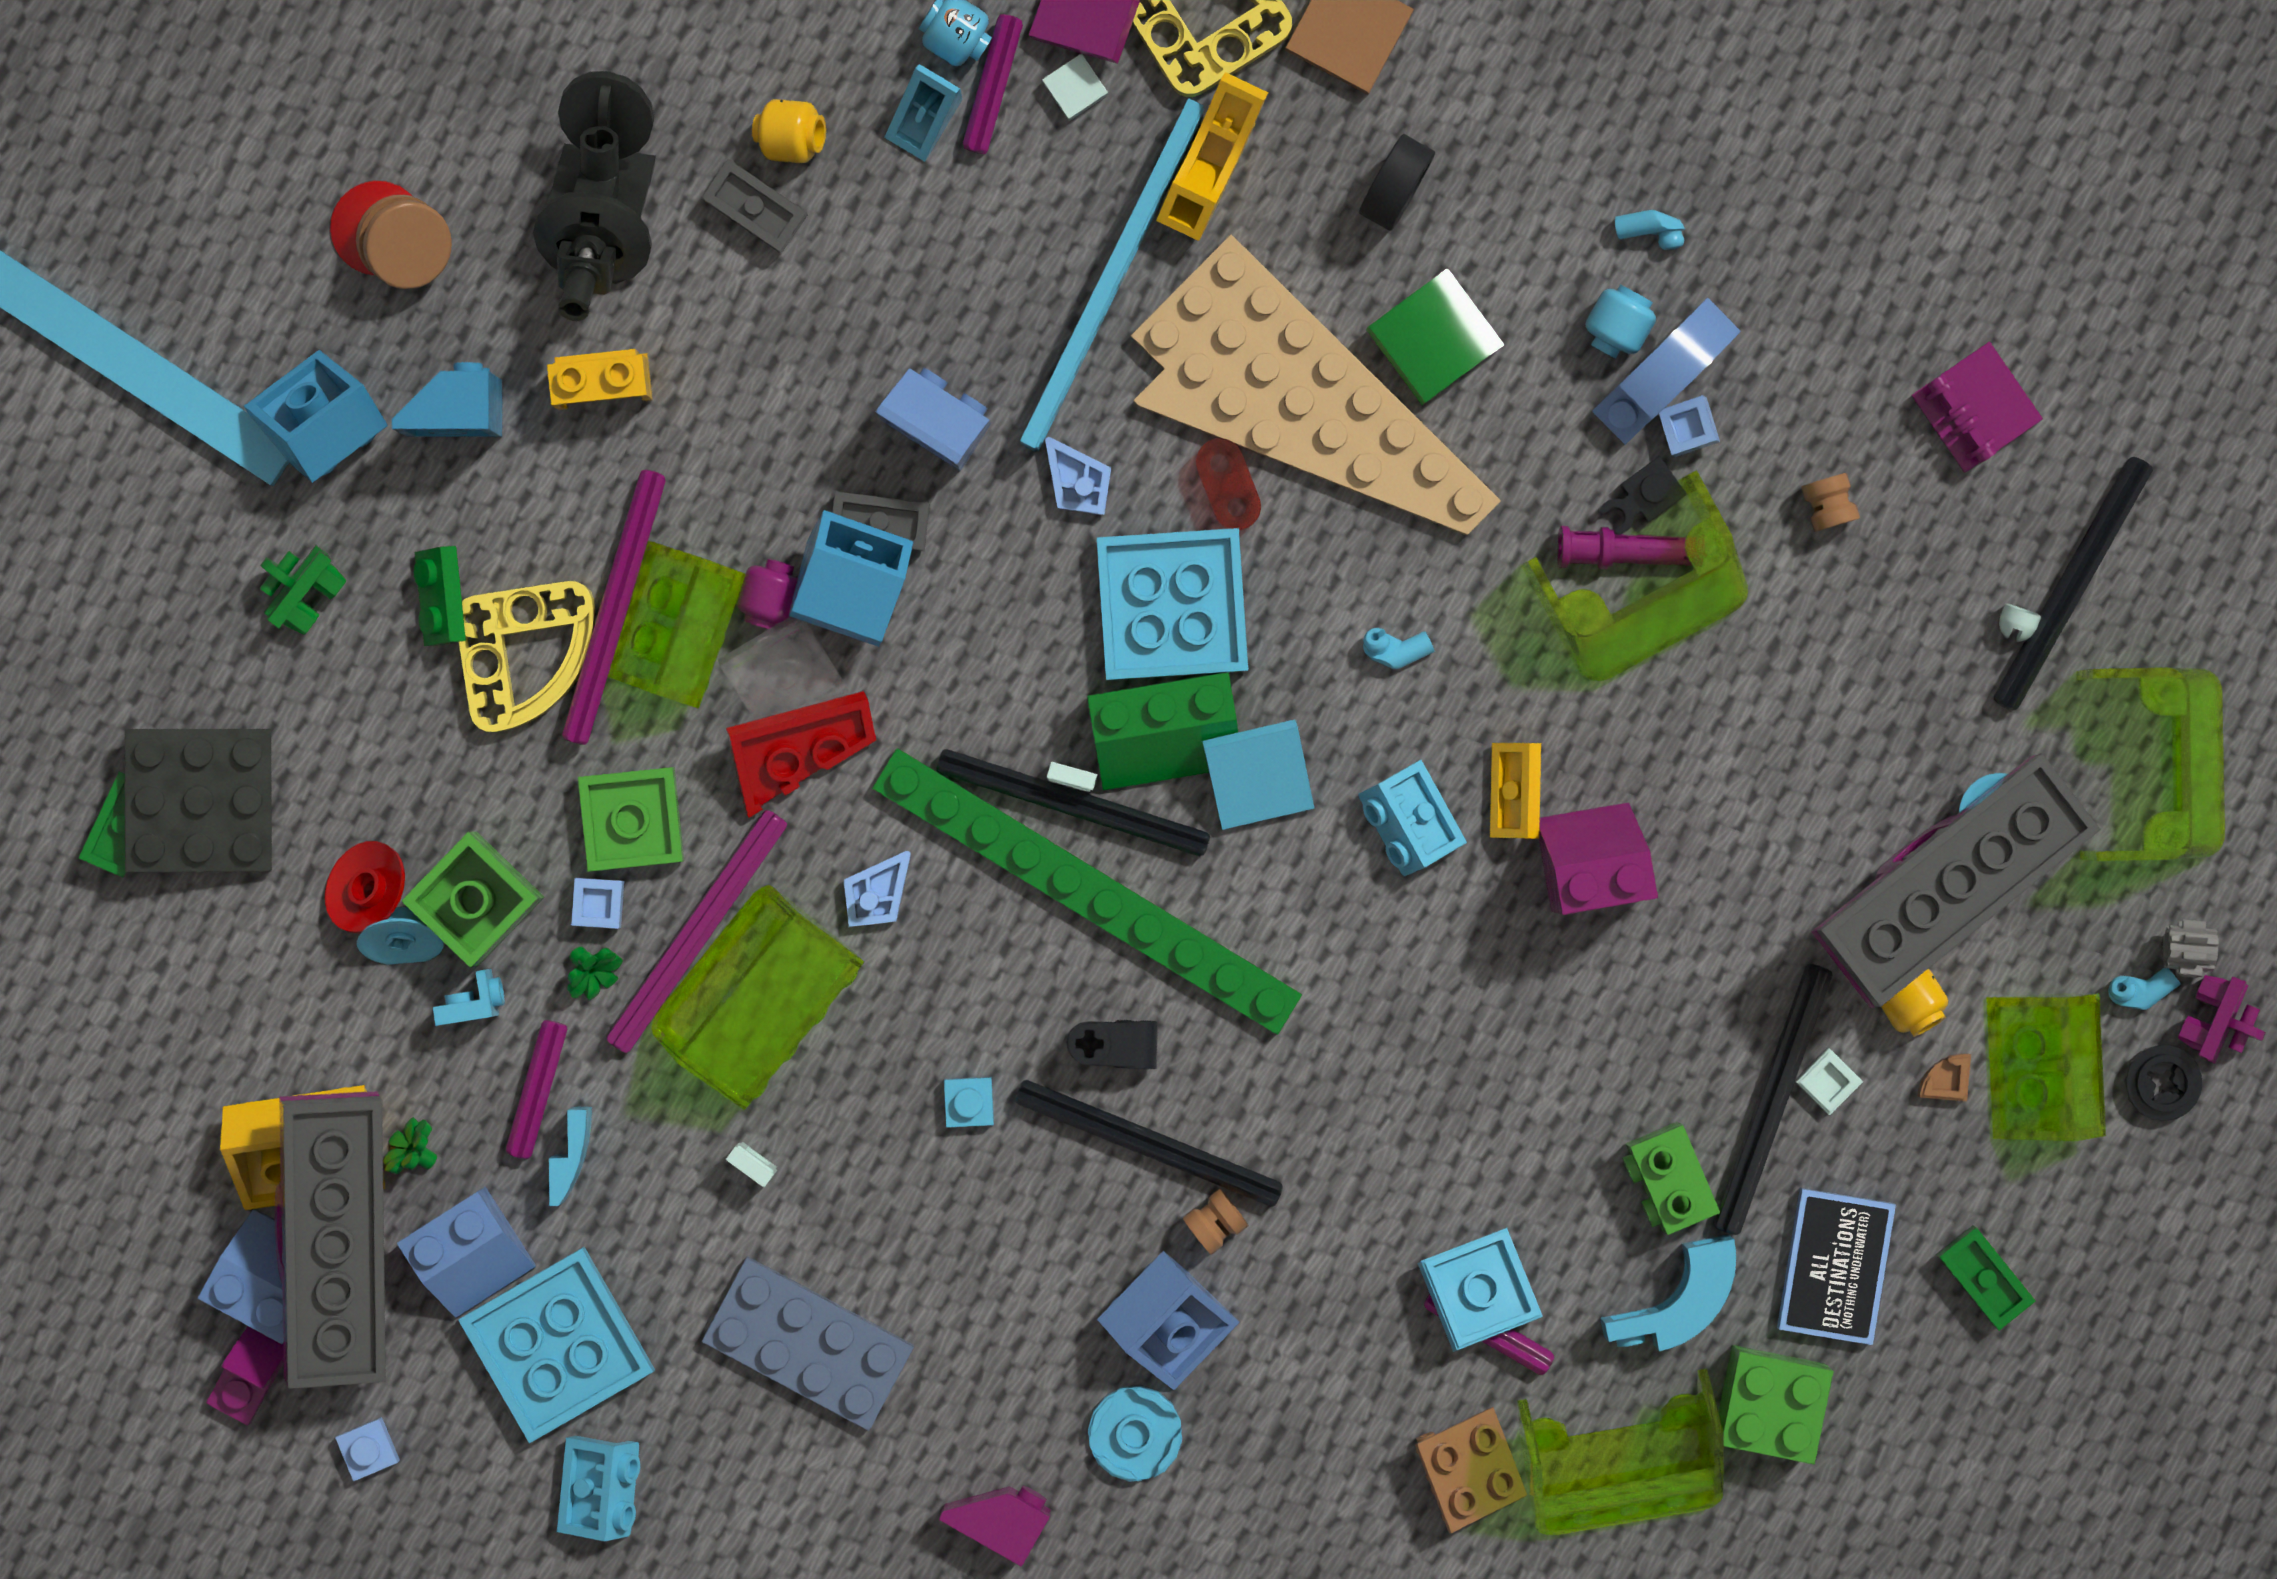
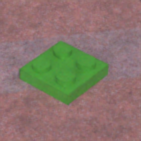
M675 767L578 777L588 872L684 862Z

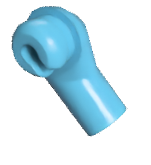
M1656 210L1640 211L1615 217L1616 232L1620 240L1653 234L1659 235L1658 243L1663 250L1677 249L1684 245L1682 231L1685 228L1682 222L1675 217Z
M1372 628L1366 632L1363 639V649L1366 655L1371 660L1391 669H1400L1435 652L1425 631L1401 641L1386 634L1382 628Z
M2162 968L2148 980L2130 976H2118L2110 982L2108 992L2111 1000L2119 1006L2147 1010L2181 985V983L2169 968Z

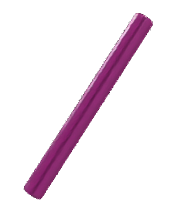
M642 470L639 474L562 733L563 738L569 742L586 745L590 738L666 482L664 475L658 472Z
M763 811L607 1034L606 1039L611 1045L625 1053L631 1051L787 828V823L784 819L772 811Z

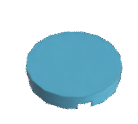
M1141 1385L1121 1387L1107 1394L1093 1410L1088 1426L1089 1446L1097 1463L1111 1476L1129 1482L1149 1479L1165 1472L1177 1458L1182 1442L1181 1419L1172 1402L1159 1391Z

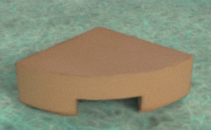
M1954 1054L1948 1056L1949 1058L1943 1061L1939 1060L1938 1064L1935 1063V1066L1927 1076L1926 1074L1924 1075L1917 1096L1921 1098L1967 1102L1971 1054Z

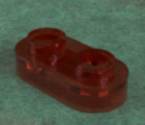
M1216 438L1206 442L1198 451L1196 470L1218 523L1226 529L1239 528V531L1246 530L1257 521L1261 511V501L1242 452L1235 443L1227 439ZM1213 456H1225L1229 463L1228 468L1223 472L1214 471L1210 466V460ZM1232 499L1244 501L1246 511L1243 515L1233 516L1229 513L1228 503Z

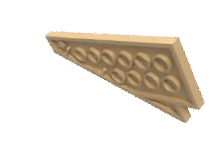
M1232 235L1131 335V338L1164 369L1134 399V403L1140 408L1464 535H1468L1501 502L1467 466Z

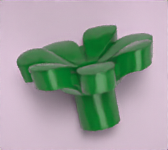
M584 947L574 949L569 956L570 961L576 967L567 977L569 982L567 990L572 998H578L584 993L588 1001L594 999L600 992L601 984L605 988H610L618 980V977L611 971L618 969L622 965V958L609 948H602L594 955L589 953Z
M412 1117L404 1127V1134L397 1130L391 1136L388 1143L394 1146L395 1149L390 1150L384 1157V1164L387 1165L385 1170L396 1175L404 1168L414 1169L417 1164L428 1170L435 1164L437 1154L426 1148L428 1143L427 1137L432 1131V1126L425 1119L418 1122Z

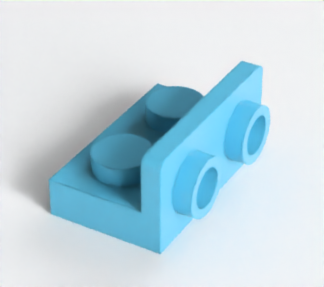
M1422 760L1411 764L1382 782L1359 793V799L1363 804V812L1366 819L1376 827L1386 845V854L1390 862L1399 869L1403 876L1427 867L1467 843Z
M581 1436L566 1437L557 1532L604 1542L630 1536L631 1527L636 1517L634 1497L636 1479L640 1472L638 1442L625 1441L613 1443Z

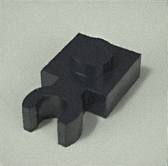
M1658 456L1620 484L1627 497L1623 500L1616 498L1606 501L1601 505L1598 513L1602 516L1610 509L1620 510L1623 513L1624 519L1622 524L1613 531L1617 535L1623 534L1633 525L1636 514L1640 513L1648 523L1686 496L1687 493L1662 458Z

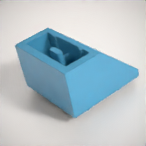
M823 510L806 542L789 616L879 647L905 581L914 541Z

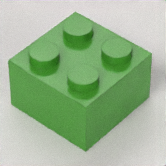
M475 831L467 832L408 893L402 902L472 968L479 966L545 897Z
M1732 1345L1713 1438L1721 1446L1815 1465L1834 1371L1824 1363Z

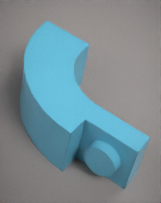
M1723 1235L1683 1243L1684 1272L1673 1294L1654 1307L1600 1318L1603 1335L1607 1341H1616L1617 1347H1627L1644 1343V1335L1652 1334L1654 1346L1658 1351H1663L1681 1345L1703 1331L1720 1312L1732 1288L1736 1269L1735 1239L1730 1235Z

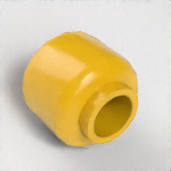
M773 99L764 106L761 114H756L754 117L752 137L754 142L759 143L762 154L768 160L807 163L813 158L815 153H820L823 149L826 138V123L824 117L818 115L817 109L810 102Z
M1928 968L1882 1005L1881 1008L1898 1032H1911L1915 1037L1935 1027L1946 1018L1943 1011L1948 1006L1949 1000L1932 971Z

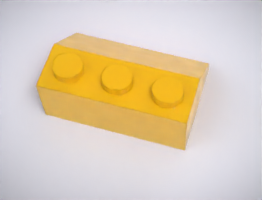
M360 1085L354 1087H344L334 1090L298 1095L354 1093L367 1091L365 1085ZM279 1098L223 1106L220 1151L244 1210L275 1206L276 1186L281 1181ZM383 1173V1189H385L384 1173Z

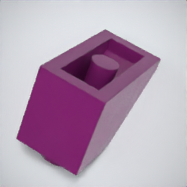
M1008 1486L946 1503L940 1512L938 1520L1022 1567L1049 1520L1051 1509L1044 1506L1047 1499L1033 1489L1022 1486L1017 1491Z

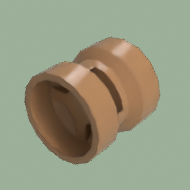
M1847 473L1801 486L1805 501L1811 503L1815 511L1810 518L1814 532L1860 519L1857 505L1851 501L1849 502L1848 491L1851 485Z
M1220 1188L1209 1196L1207 1205L1201 1209H1192L1182 1217L1192 1233L1211 1255L1223 1246V1240L1230 1234L1238 1235L1249 1226Z

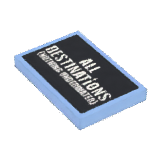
M1800 1188L1777 1323L1779 1330L1873 1345L1896 1204Z

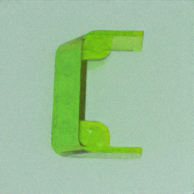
M1697 470L1679 479L1701 520L1700 523L1690 529L1685 539V552L1694 570L1617 612L1610 614L1603 599L1597 593L1587 589L1575 590L1558 598L1537 557L1521 565L1576 669L1584 678L1591 681L1608 680L1736 611L1746 601L1748 584L1732 534Z
M2109 668L2076 671V680L2139 679V696L2144 707L2156 715L2172 716L2173 811L2159 812L2147 820L2142 831V849L2080 850V860L2206 858L2218 852L2225 840L2223 697L2222 685L2217 676L2211 671L2202 668Z
M1707 1368L1697 1370L1698 1395L1679 1394L1672 1397L1661 1409L1660 1421L1568 1436L1566 1426L1561 1422L1554 1421L1551 1418H1538L1532 1421L1527 1399L1517 1400L1520 1441L1537 1531L1545 1535H1561L1702 1511L1717 1505L1723 1498L1724 1433Z

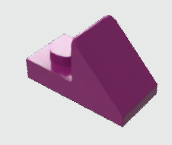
M247 1326L222 1363L221 1367L224 1370L206 1404L247 1426L251 1424L284 1363L283 1344Z

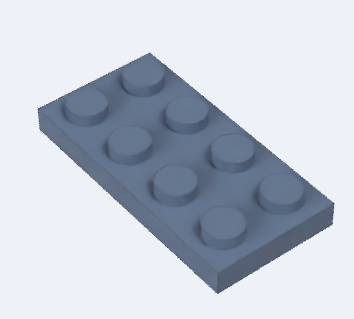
M748 1256L702 1340L703 1343L868 1431L871 1429L915 1346Z

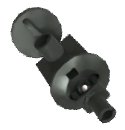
M610 71L585 73L574 78L563 90L558 116L561 129L572 144L564 143L549 200L538 212L533 230L538 252L551 267L558 271V286L564 290L558 305L559 313L572 321H581L588 316L592 294L605 295L610 291L611 283L617 284L634 278L647 265L652 248L649 229L641 217L655 167L656 156L637 153L650 138L655 119L652 102L639 85L626 76Z

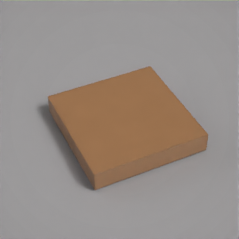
M1311 0L1285 51L1369 95L1414 9L1398 0Z

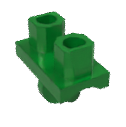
M317 545L314 546L293 575L290 572L299 562L300 558L290 551L287 552L279 564L267 557L261 563V567L270 574L260 587L263 592L272 597L282 583L284 584L283 588L264 611V614L268 616L267 620L278 628L284 624L288 628L305 635L319 616L316 610L302 601L305 594L313 586L331 600L346 583L345 577L330 563L332 560L329 555Z

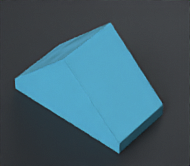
M919 64L914 70L884 138L925 162L963 100L961 89Z

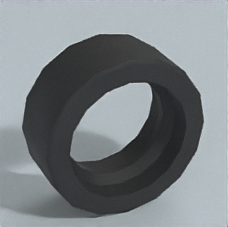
M1402 134L1368 190L1360 207L1359 214L1392 231L1423 180L1434 158L1435 151Z

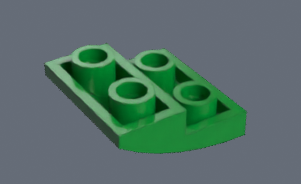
M1448 268L1366 328V331L1421 405H1424L1456 382L1465 373L1504 345Z

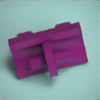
M2205 975L2198 989L2196 999L2218 1008L2212 1025L2187 1016L2178 1039L2192 1049L2199 1051V1056L2202 1059L2216 1064L2230 1029L2234 1030L2235 1033L2228 1048L2242 1053L2248 1037L2262 1041L2266 1032L2254 1027L2260 1009L2247 1004L2240 1021L2235 1019L2249 987L2246 984L2247 982L2233 976L2228 981L2223 978Z

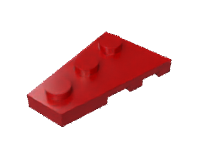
M864 691L726 728L741 796L748 818L763 810L761 805L782 792L786 796L799 788V782L822 768L829 770L876 741L869 702Z

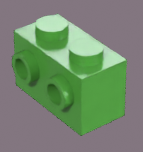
M1675 1122L1625 1143L1630 1155L1622 1159L1633 1184L1642 1182L1648 1199L1641 1201V1205L1652 1228L1660 1225L1661 1230L1665 1234L1670 1235L1720 1213L1683 1124Z

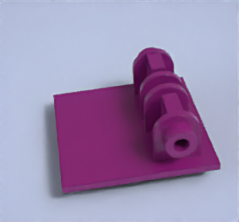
M1990 341L1911 395L1964 473L1995 455L1996 451L2043 420Z

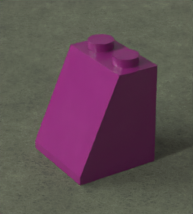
M1629 802L1540 818L1539 844L1551 912L1565 915L1658 899L1650 849Z

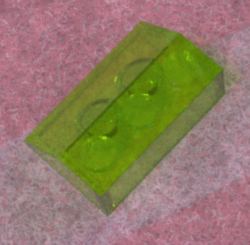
M648 540L608 677L699 709L704 693L709 686V679L719 650L724 643L725 633L737 603L745 573Z
M2099 993L1986 997L1993 1139L2080 1141L2106 1136Z

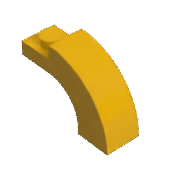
M1227 72L1224 73L1192 146L1172 182L1156 219L1157 222L1197 241L1200 240L1244 151L1269 92Z

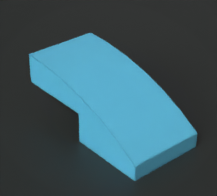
M572 1107L567 1110L568 1154H555L549 1158V1206H560L564 1203L580 1175L590 1139L592 1107Z

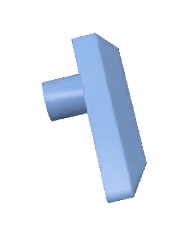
M1047 437L1045 442L1057 508L1105 515L1111 467L1051 437Z
M910 851L902 852L844 879L849 927L897 921L911 856Z

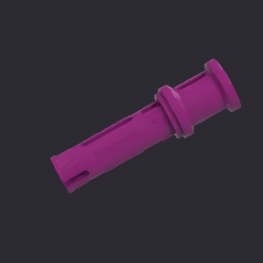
M1560 526L1558 532L1557 563L1559 568H1567L1569 564H1595L1599 569L1603 570L1612 567L1613 563L1702 567L1703 559L1700 558L1704 557V539L1702 536L1617 535L1609 527H1600L1598 532L1570 531L1569 526Z

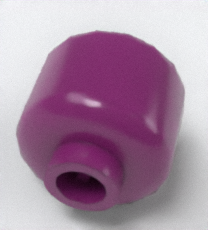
M767 558L765 567L754 565L747 569L737 600L738 609L745 613V622L780 632L782 625L794 623L796 618L790 617L789 612L798 577L792 575L795 566Z

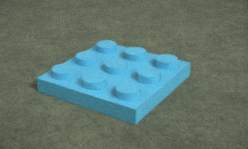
M1239 528L1097 537L1106 680L1248 671Z
M585 1247L458 1319L529 1443L655 1371L654 1366Z

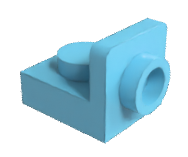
M492 969L476 971L480 1000H474L473 991L445 995L446 1005L433 1007L435 1026L499 1016L498 1006L505 1004L501 978H493Z

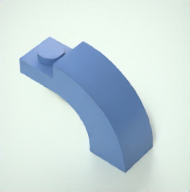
M1709 298L1705 299L1592 412L1626 445L1688 386L1741 331Z

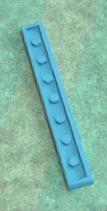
M1188 98L1020 440L1022 446L1034 452L1040 450L1204 116V105Z
M0 250V308L269 485H275L289 462L248 412Z

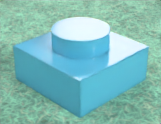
M992 1077L944 1079L946 1127L994 1125Z

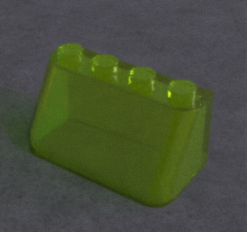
M763 886L751 895L662 1005L654 1017L651 1028L652 1034L677 1064L745 1110L754 1099L763 1094L767 1088L768 1081L779 1067L793 1057L798 1044L809 1030L823 1020L828 1007L839 993L852 984L864 961L857 953L773 886Z

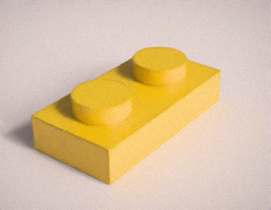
M1492 743L1490 838L1539 839L1541 743Z

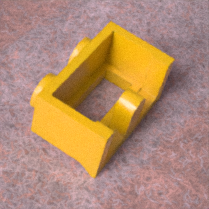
M636 349L554 357L555 363L547 365L551 405L558 410L568 409L567 404L641 396L643 401L653 400L648 353L639 354Z

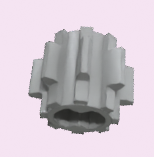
M2185 919L2178 921V926H2167L2163 937V967L2175 969L2174 975L2181 977L2198 978L2202 977L2203 972H2213L2218 958L2219 938L2217 930L2207 929L2206 921Z

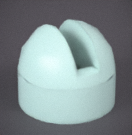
M2005 603L1999 621L2000 631L2005 638H2009L2013 628L2017 629L2019 632L2016 642L2025 641L2037 629L2041 616L2032 611Z

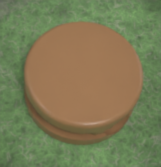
M392 195L377 201L364 213L356 232V247L364 266L384 283L400 289H414L430 283L444 270L450 258L452 239L446 221L432 207L416 197Z

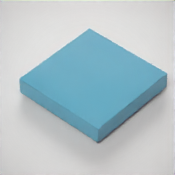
M1295 719L1202 741L1222 830L1314 809L1299 730Z
M1507 1228L1418 1262L1453 1352L1543 1317Z

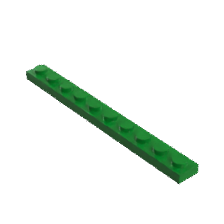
M896 748L872 788L1277 1035L1302 996L1300 992L898 748Z

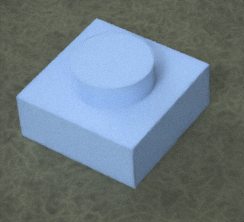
M1704 395L1666 407L1659 413L1671 455L1674 457L1720 442L1707 397Z
M574 878L571 925L620 929L624 881Z
M382 1417L335 1437L353 1481L400 1461Z

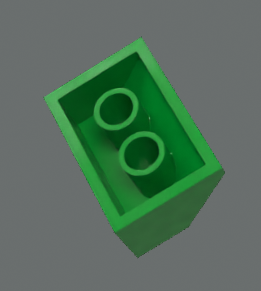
M1229 672L1087 696L1103 790L1209 773L1202 741L1238 733Z

